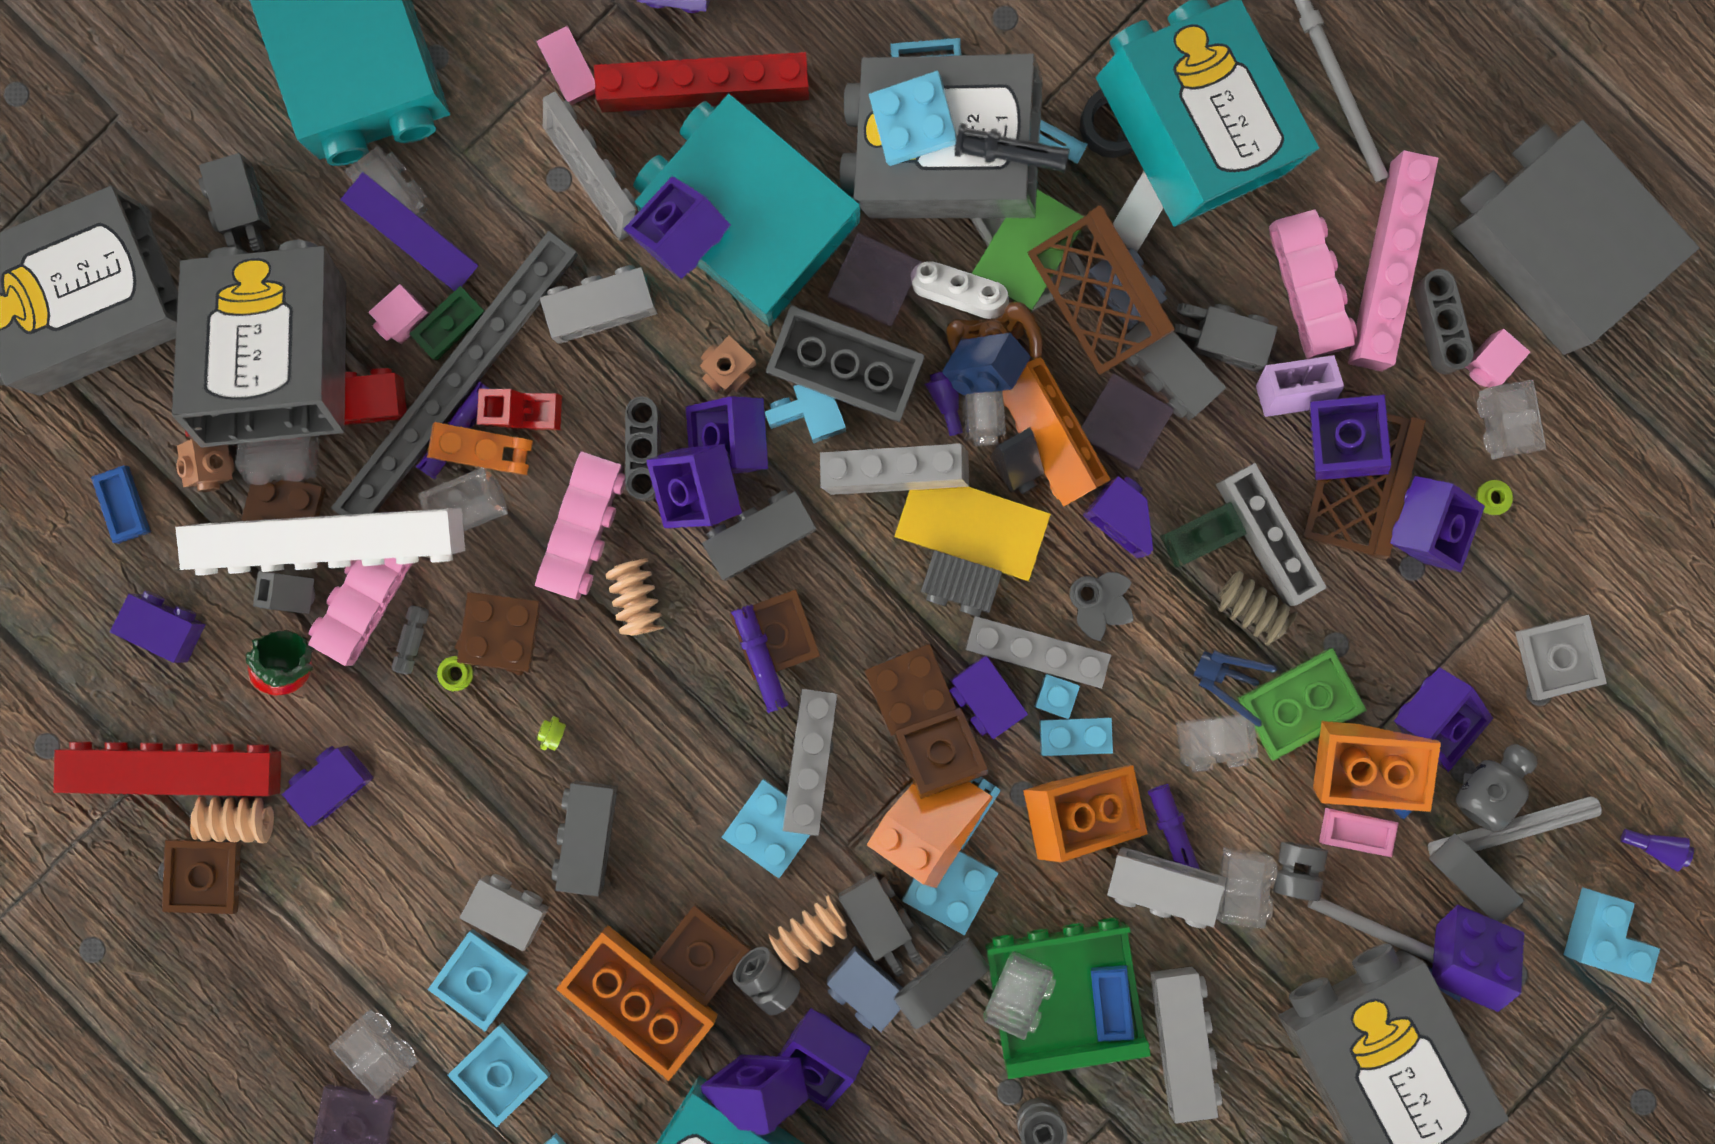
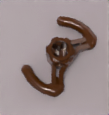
M1021 302L1009 303L1005 307L1004 314L999 317L982 320L955 319L946 328L947 340L952 354L961 338L971 339L1011 333L1018 341L1024 335L1023 330L1025 329L1029 340V355L1035 359L1042 355L1040 328L1033 314Z

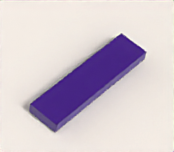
M364 171L340 198L342 202L454 291L459 286L462 287L479 266Z

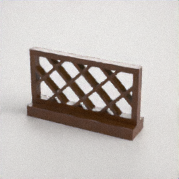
M1099 205L1088 212V215L1031 249L1027 254L1098 374L1101 375L1161 338L1163 339L1173 333L1175 329L1103 207ZM1087 225L1094 237L1091 251L1071 248L1073 234ZM1067 238L1066 246L1057 244ZM1097 243L1104 255L1095 253ZM1049 248L1064 251L1059 271L1044 268L1038 255ZM1069 252L1089 257L1084 277L1064 272ZM1093 258L1108 261L1111 265L1112 271L1108 283L1088 278ZM1048 274L1058 276L1056 285H1054ZM1115 274L1122 286L1113 284ZM1062 277L1082 281L1077 302L1061 297L1059 288ZM1087 283L1107 287L1102 308L1082 303ZM1111 288L1127 292L1130 297L1127 314L1106 309ZM1066 304L1076 306L1074 316ZM1133 304L1141 317L1131 315ZM1080 307L1101 312L1096 332L1080 329L1077 324ZM1105 313L1125 318L1120 338L1100 334ZM1130 319L1144 322L1152 334L1140 343L1124 340ZM1085 335L1094 337L1092 347L1090 346ZM1098 338L1119 343L1115 358L1103 365L1095 354ZM1123 344L1133 346L1121 353Z
M1387 414V423L1399 426L1396 439L1389 443L1390 447L1394 446L1389 474H1384L1375 480L1373 476H1366L1370 483L1354 492L1351 491L1344 478H1337L1347 496L1331 505L1323 494L1325 484L1334 479L1318 480L1302 538L1371 555L1372 558L1384 561L1388 559L1393 546L1390 543L1393 537L1392 530L1395 523L1399 520L1403 509L1405 494L1408 490L1426 420L1415 417L1408 419ZM1385 479L1384 486L1381 491L1377 483ZM1373 487L1380 501L1377 508L1365 514L1355 496ZM1350 499L1361 517L1343 526L1333 508ZM1321 500L1326 508L1317 512ZM1326 512H1329L1338 527V530L1327 536L1312 532L1315 518ZM1376 513L1374 523L1372 525L1368 517ZM1363 520L1371 532L1368 545L1353 543L1346 529ZM1341 533L1345 540L1334 538V536Z

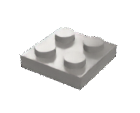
M1580 615L1515 631L1533 700H1542L1607 684L1589 615Z

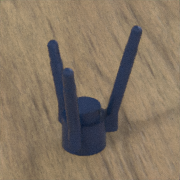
M1204 650L1193 675L1201 679L1199 686L1211 691L1257 727L1262 726L1260 719L1216 686L1214 681L1222 684L1226 675L1244 683L1258 686L1259 680L1230 669L1229 664L1272 673L1277 671V667L1225 655L1216 650L1213 653Z

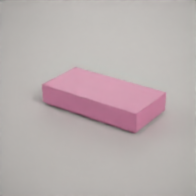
M568 26L536 41L565 99L571 105L595 94V79Z
M1325 808L1319 842L1326 845L1392 857L1398 822Z

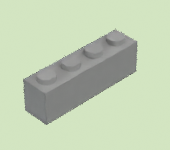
M960 443L820 452L821 488L830 495L969 487L968 451Z
M1256 463L1239 470L1215 484L1284 604L1296 606L1327 588Z
M1193 967L1150 972L1169 1114L1175 1123L1218 1118L1217 1106L1222 1105V1096L1219 1084L1213 1081L1212 1070L1217 1069V1059L1214 1048H1209L1207 1034H1212V1022L1209 1012H1204L1202 998H1207L1204 976H1199V973Z

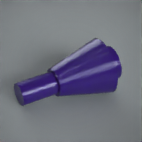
M942 371L929 375L931 382L925 383V386L941 414H944L949 435L953 436L963 433L958 415L959 392L952 387V383Z
M1624 829L1621 835V842L1643 849L1644 852L1677 872L1683 866L1688 867L1693 859L1694 848L1690 846L1689 838L1661 835L1647 836L1629 829Z

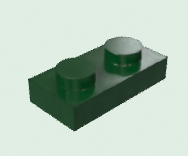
M459 286L409 335L433 360L437 361L473 328L485 311Z

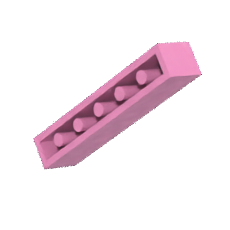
M1404 150L1390 163L1389 177L1386 182L1356 323L1357 337L1354 338L1355 345L1351 347L1348 361L1350 365L1384 371L1395 365L1436 173L1437 157Z

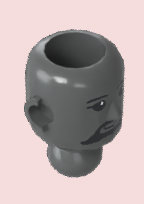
M1512 744L1504 750L1503 760L1500 764L1492 760L1481 761L1472 774L1464 773L1463 785L1456 795L1458 808L1468 818L1487 830L1501 831L1505 829L1529 798L1528 785L1522 779L1526 774L1532 773L1537 768V757L1523 746Z

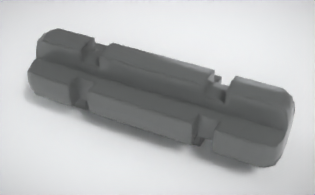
M411 605L408 608L406 615L408 623L403 625L396 650L399 654L394 657L391 667L393 671L405 675L412 673L415 663L412 659L413 656H417L424 632L422 625L427 622L428 609L416 605Z

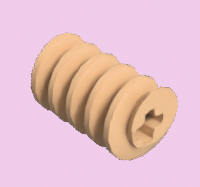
M646 558L614 566L612 570L606 573V579L617 581L609 587L610 593L621 594V596L612 601L613 607L624 608L623 611L616 615V620L627 622L626 625L619 629V633L622 635L635 636L664 628V626L653 625V622L662 615L660 612L650 611V608L658 603V599L647 598L646 594L655 589L654 585L643 584V580L652 575L651 571L640 570V566L648 562Z
M199 796L191 814V836L195 841L198 838L201 841H210L213 838L216 842H223L227 839L230 842L242 840L245 843H250L256 839L259 843H267L273 830L274 811L271 806L264 808L262 798H256L252 808H250L248 797H242L238 807H236L234 797H227L222 807L219 796H214L209 806L206 797Z
M829 895L826 896L828 905L826 909L817 902L814 904L815 916L810 915L805 910L802 911L803 924L791 918L792 931L788 932L780 925L778 927L780 936L778 940L768 933L775 951L781 960L792 970L799 968L798 957L806 963L811 960L809 949L818 955L822 954L823 947L821 941L829 947H833L835 945L834 934L841 939L847 937L845 927L847 922Z

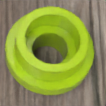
M1491 480L1479 487L1476 493V500L1485 506L1483 510L1485 514L1500 515L1511 507L1513 494L1506 483L1499 480ZM1493 491L1498 492L1500 495L1498 504L1491 500Z
M458 656L444 659L438 667L437 677L439 683L449 691H461L467 688L473 680L474 671L472 665L457 663ZM454 667H458L462 671V676L459 680H454L451 677V670Z
M553 716L550 722L544 720L539 729L536 740L541 741L540 749L544 751L547 748L555 751L561 741L566 724L559 722L558 717Z

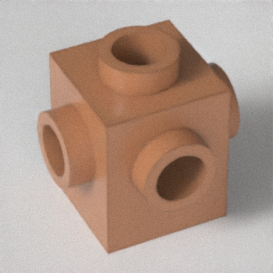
M728 335L719 346L716 343L712 344L701 356L704 362L700 367L705 373L701 379L714 392L717 393L722 389L729 395L732 390L739 392L751 379V376L748 374L757 364L755 359ZM731 365L729 370L721 371L723 366Z
M194 439L177 445L179 457L176 468L178 475L182 478L183 488L197 487L198 492H212L220 490V484L233 479L234 462L231 455H229L228 445L200 447Z

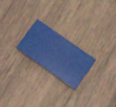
M124 465L91 477L112 543L119 544L151 533L129 466Z
M1127 965L1091 968L1098 1042L1134 1040Z

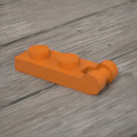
M434 422L432 424L427 458L527 476L529 467L526 464L527 452L531 451L533 441ZM504 447L514 449L512 462L502 460Z

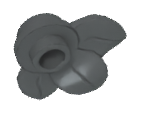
M1107 572L1098 578L1084 576L1075 580L1071 585L1069 596L1072 604L1078 609L1077 624L1091 639L1101 641L1106 630V624L1124 625L1133 621L1131 607L1122 596L1131 585V581L1124 575ZM1084 587H1089L1093 592L1092 598L1088 601L1081 597V590Z

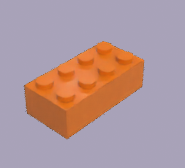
M607 925L556 990L669 1081L715 1024L718 1014L709 1006L702 1005L650 963L651 959Z

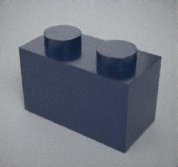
M1011 333L965 339L959 342L942 373L952 383V387L962 395L1012 390L1031 356Z

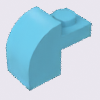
M800 385L793 386L797 400L791 402L789 397L777 400L770 404V410L765 411L771 429L804 417L813 443L846 432V426L834 398Z

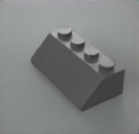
M791 305L766 373L900 423L925 355Z

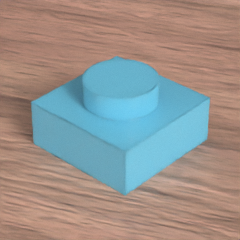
M1045 674L1034 707L1069 719L1080 686Z

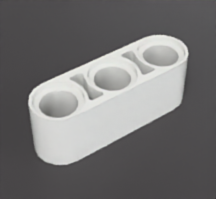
M1144 171L1113 222V226L1126 248H1133L1136 252L1141 247L1163 209Z

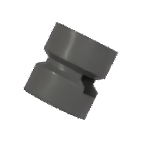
M1282 841L1278 862L1283 867L1276 872L1273 891L1289 897L1320 901L1323 880L1319 877V873L1325 870L1328 850ZM1295 863L1308 865L1307 873L1294 870Z
M757 947L749 951L742 957L733 972L734 983L747 996L752 997L753 1001L768 1015H777L785 1011L792 1005L800 991V981L786 966H783L780 960L765 947Z
M1034 1098L1022 1104L1016 1116L1017 1130L1022 1144H1066L1068 1136L1066 1125L1054 1103L1048 1099Z

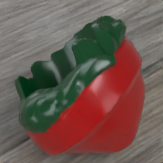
M279 630L263 635L262 638L252 640L253 649L245 655L250 681L258 690L271 695H286L298 690L305 684L310 676V672L313 670L311 654L314 650L313 647L308 645L309 643L305 637L289 630Z

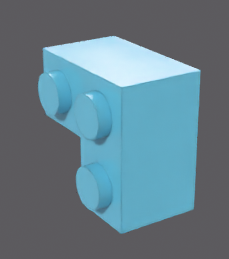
M1582 887L1564 950V956L1586 965L1651 984L1660 948L1626 937L1635 903Z

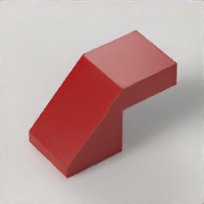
M479 389L477 424L524 430H560L562 395L556 393H522L512 389Z

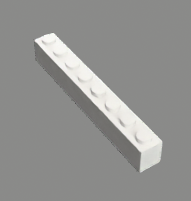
M461 508L203 523L176 527L180 570L195 569L196 575L217 574L218 568L228 567L229 574L250 572L251 566L261 565L262 572L284 570V564H294L295 570L317 568V562H328L329 568L351 566L350 560H362V566H375L385 564L384 558H396V564H410L419 562L418 556H430L431 562L452 561L453 554L465 551Z

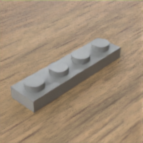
M974 616L965 650L1101 689L1111 658V654Z
M807 689L801 690L782 828L784 832L819 836L837 694Z

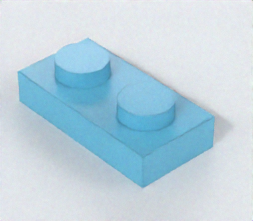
M1112 718L1039 720L1041 756L1113 753Z

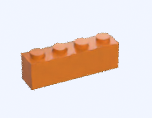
M1042 357L1029 361L1013 389L998 391V396L1001 403L1009 409L1013 416L1018 433L1029 427L1032 429L1044 473L1050 482V489L1064 507L1109 482L1111 479Z

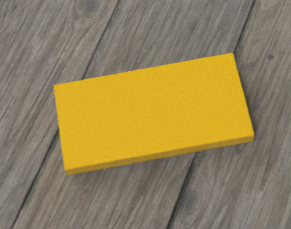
M971 487L910 490L894 537L1029 581L1051 514Z

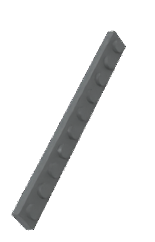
M550 231L545 234L331 507L332 510L339 515L378 512L428 448L432 424L434 422L447 424L475 388L478 381L483 378L541 304L540 297L548 295L547 291L555 286L577 258L578 253Z

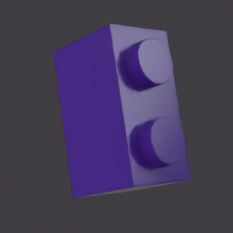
M144 591L143 594L128 593L110 633L173 663L188 662L206 624L196 620L197 614L181 606H176L173 609L164 605L165 598L149 591Z
M987 656L981 657L950 679L954 685L949 690L961 708L966 704L975 715L970 721L981 736L988 733L992 739H995L1028 715Z
M333 746L327 748L316 757L315 760L318 764L309 772L303 769L288 781L291 787L282 793L283 797L308 827L320 824L374 779L348 746L336 749Z

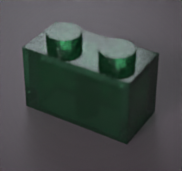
M1228 502L1160 535V538L1174 566L1179 567L1246 535L1247 532L1232 502Z

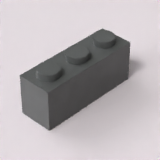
M1140 322L1125 336L1124 340L1140 343L1152 334L1146 324ZM1175 332L1163 339L1161 338L1125 360L1132 367L1137 365L1145 374L1143 379L1146 384L1157 393L1161 391L1169 399L1167 405L1172 412L1179 418L1185 417L1188 421L1199 414L1226 389L1224 384ZM1123 344L1121 353L1133 346Z
M787 490L781 491L768 499L770 505L757 511L756 507H753L737 516L739 523L728 529L723 524L706 534L708 540L702 544L723 581L731 579L817 531L796 491L788 494Z
M576 780L570 784V788H565L562 798V809L567 810L565 824L560 823L557 833V845H562L560 859L554 860L552 868V880L557 881L555 891L599 896L603 892L618 786Z

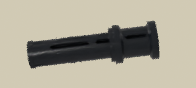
M960 123L954 156L961 157L962 154L980 157L984 158L986 163L995 162L996 159L1065 173L1070 148H1060L1003 137L997 129H991L990 132L971 129L967 127V124Z

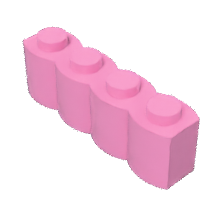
M1316 209L1275 220L1269 226L1270 237L1279 260L1281 276L1288 292L1292 314L1298 326L1299 337L1306 358H1316L1345 350L1355 345L1354 338L1357 337V328L1354 320L1348 318L1345 312L1344 305L1347 304V293L1344 286L1338 284L1334 271H1337L1338 263L1335 253L1332 250L1329 251L1325 243V238L1328 236L1325 219L1319 217Z
M582 451L580 452L562 501L546 554L541 563L535 586L579 600L582 594H588L593 581V575L589 574L593 560L599 561L605 542L600 540L604 527H611L615 517L616 508L612 507L613 499L616 494H622L626 485L625 474H623L624 466Z
M384 558L385 564L362 566V560H350L351 566L346 567L344 571L347 574L344 584L341 587H335L327 599L329 608L323 618L318 617L309 630V635L312 637L308 645L344 666H353L413 563L396 564V558Z

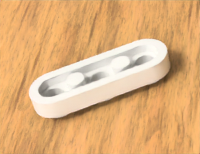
M927 261L917 265L911 273L912 286L917 295L982 318L993 319L1004 314L1005 307L1009 304L1007 289L1002 284L956 268Z

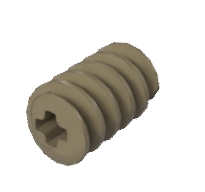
M1239 570L1227 581L1220 591L1218 598L1221 600L1218 611L1223 612L1229 607L1233 608L1230 619L1233 621L1243 615L1244 620L1241 627L1246 629L1254 623L1256 627L1253 636L1258 637L1263 632H1266L1267 637L1264 644L1268 646L1283 636L1294 622L1298 612L1289 615L1290 607L1287 604H1281L1277 607L1278 597L1275 595L1265 599L1266 589L1259 587L1254 590L1255 581L1253 579H1247L1242 582L1243 572Z

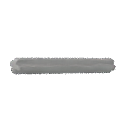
M1590 796L1514 818L1501 831H1490L1482 827L1457 834V836L1476 852L1598 817L1602 814V808L1599 800ZM1450 837L1430 842L1428 844L1429 855L1431 856Z

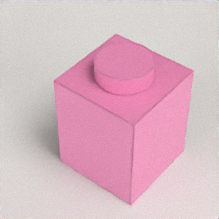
M401 284L368 312L376 320L372 325L373 328L386 341L392 338L400 344L410 337L409 333L430 315L411 292Z
M1505 329L1491 334L1474 353L1472 362L1465 368L1470 371V377L1477 384L1491 389L1503 384L1530 351Z

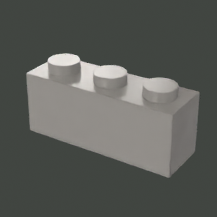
M634 265L621 267L615 270V275L603 279L599 275L585 278L581 281L582 285L568 289V286L552 288L547 291V296L540 297L551 338L557 344L658 314L646 274L642 267L635 268Z
M1121 847L1117 855L1107 896L1115 898V902L1123 906L1135 907L1137 904L1150 908L1149 911L1152 914L1160 917L1169 918L1173 915L1183 918L1185 923L1196 928H1206V925L1214 928L1227 877Z

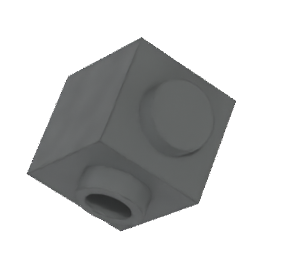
M258 571L253 607L309 614L310 606L315 599L314 578Z

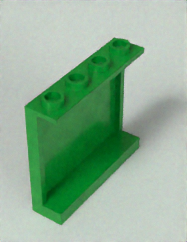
M1116 917L1105 918L1097 921L1098 926L1085 928L1083 923L1068 924L1062 927L1063 931L1049 933L1048 929H1036L1027 932L1028 937L1014 939L1011 934L999 935L992 938V943L985 944L988 965L990 966L989 972L1005 1071L1008 1079L1151 1056L1149 1042L1144 1035L1128 938L1130 927L1124 921L1119 922V918ZM1127 965L1134 1040L1098 1042L1091 968Z

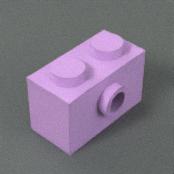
M1334 355L1266 365L1256 384L1265 417L1310 410L1311 401L1337 399L1344 387Z

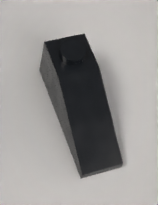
M1029 427L999 444L990 456L1010 493L1019 489L1021 494L1036 487L1040 484L1037 478L1044 473L1035 436Z

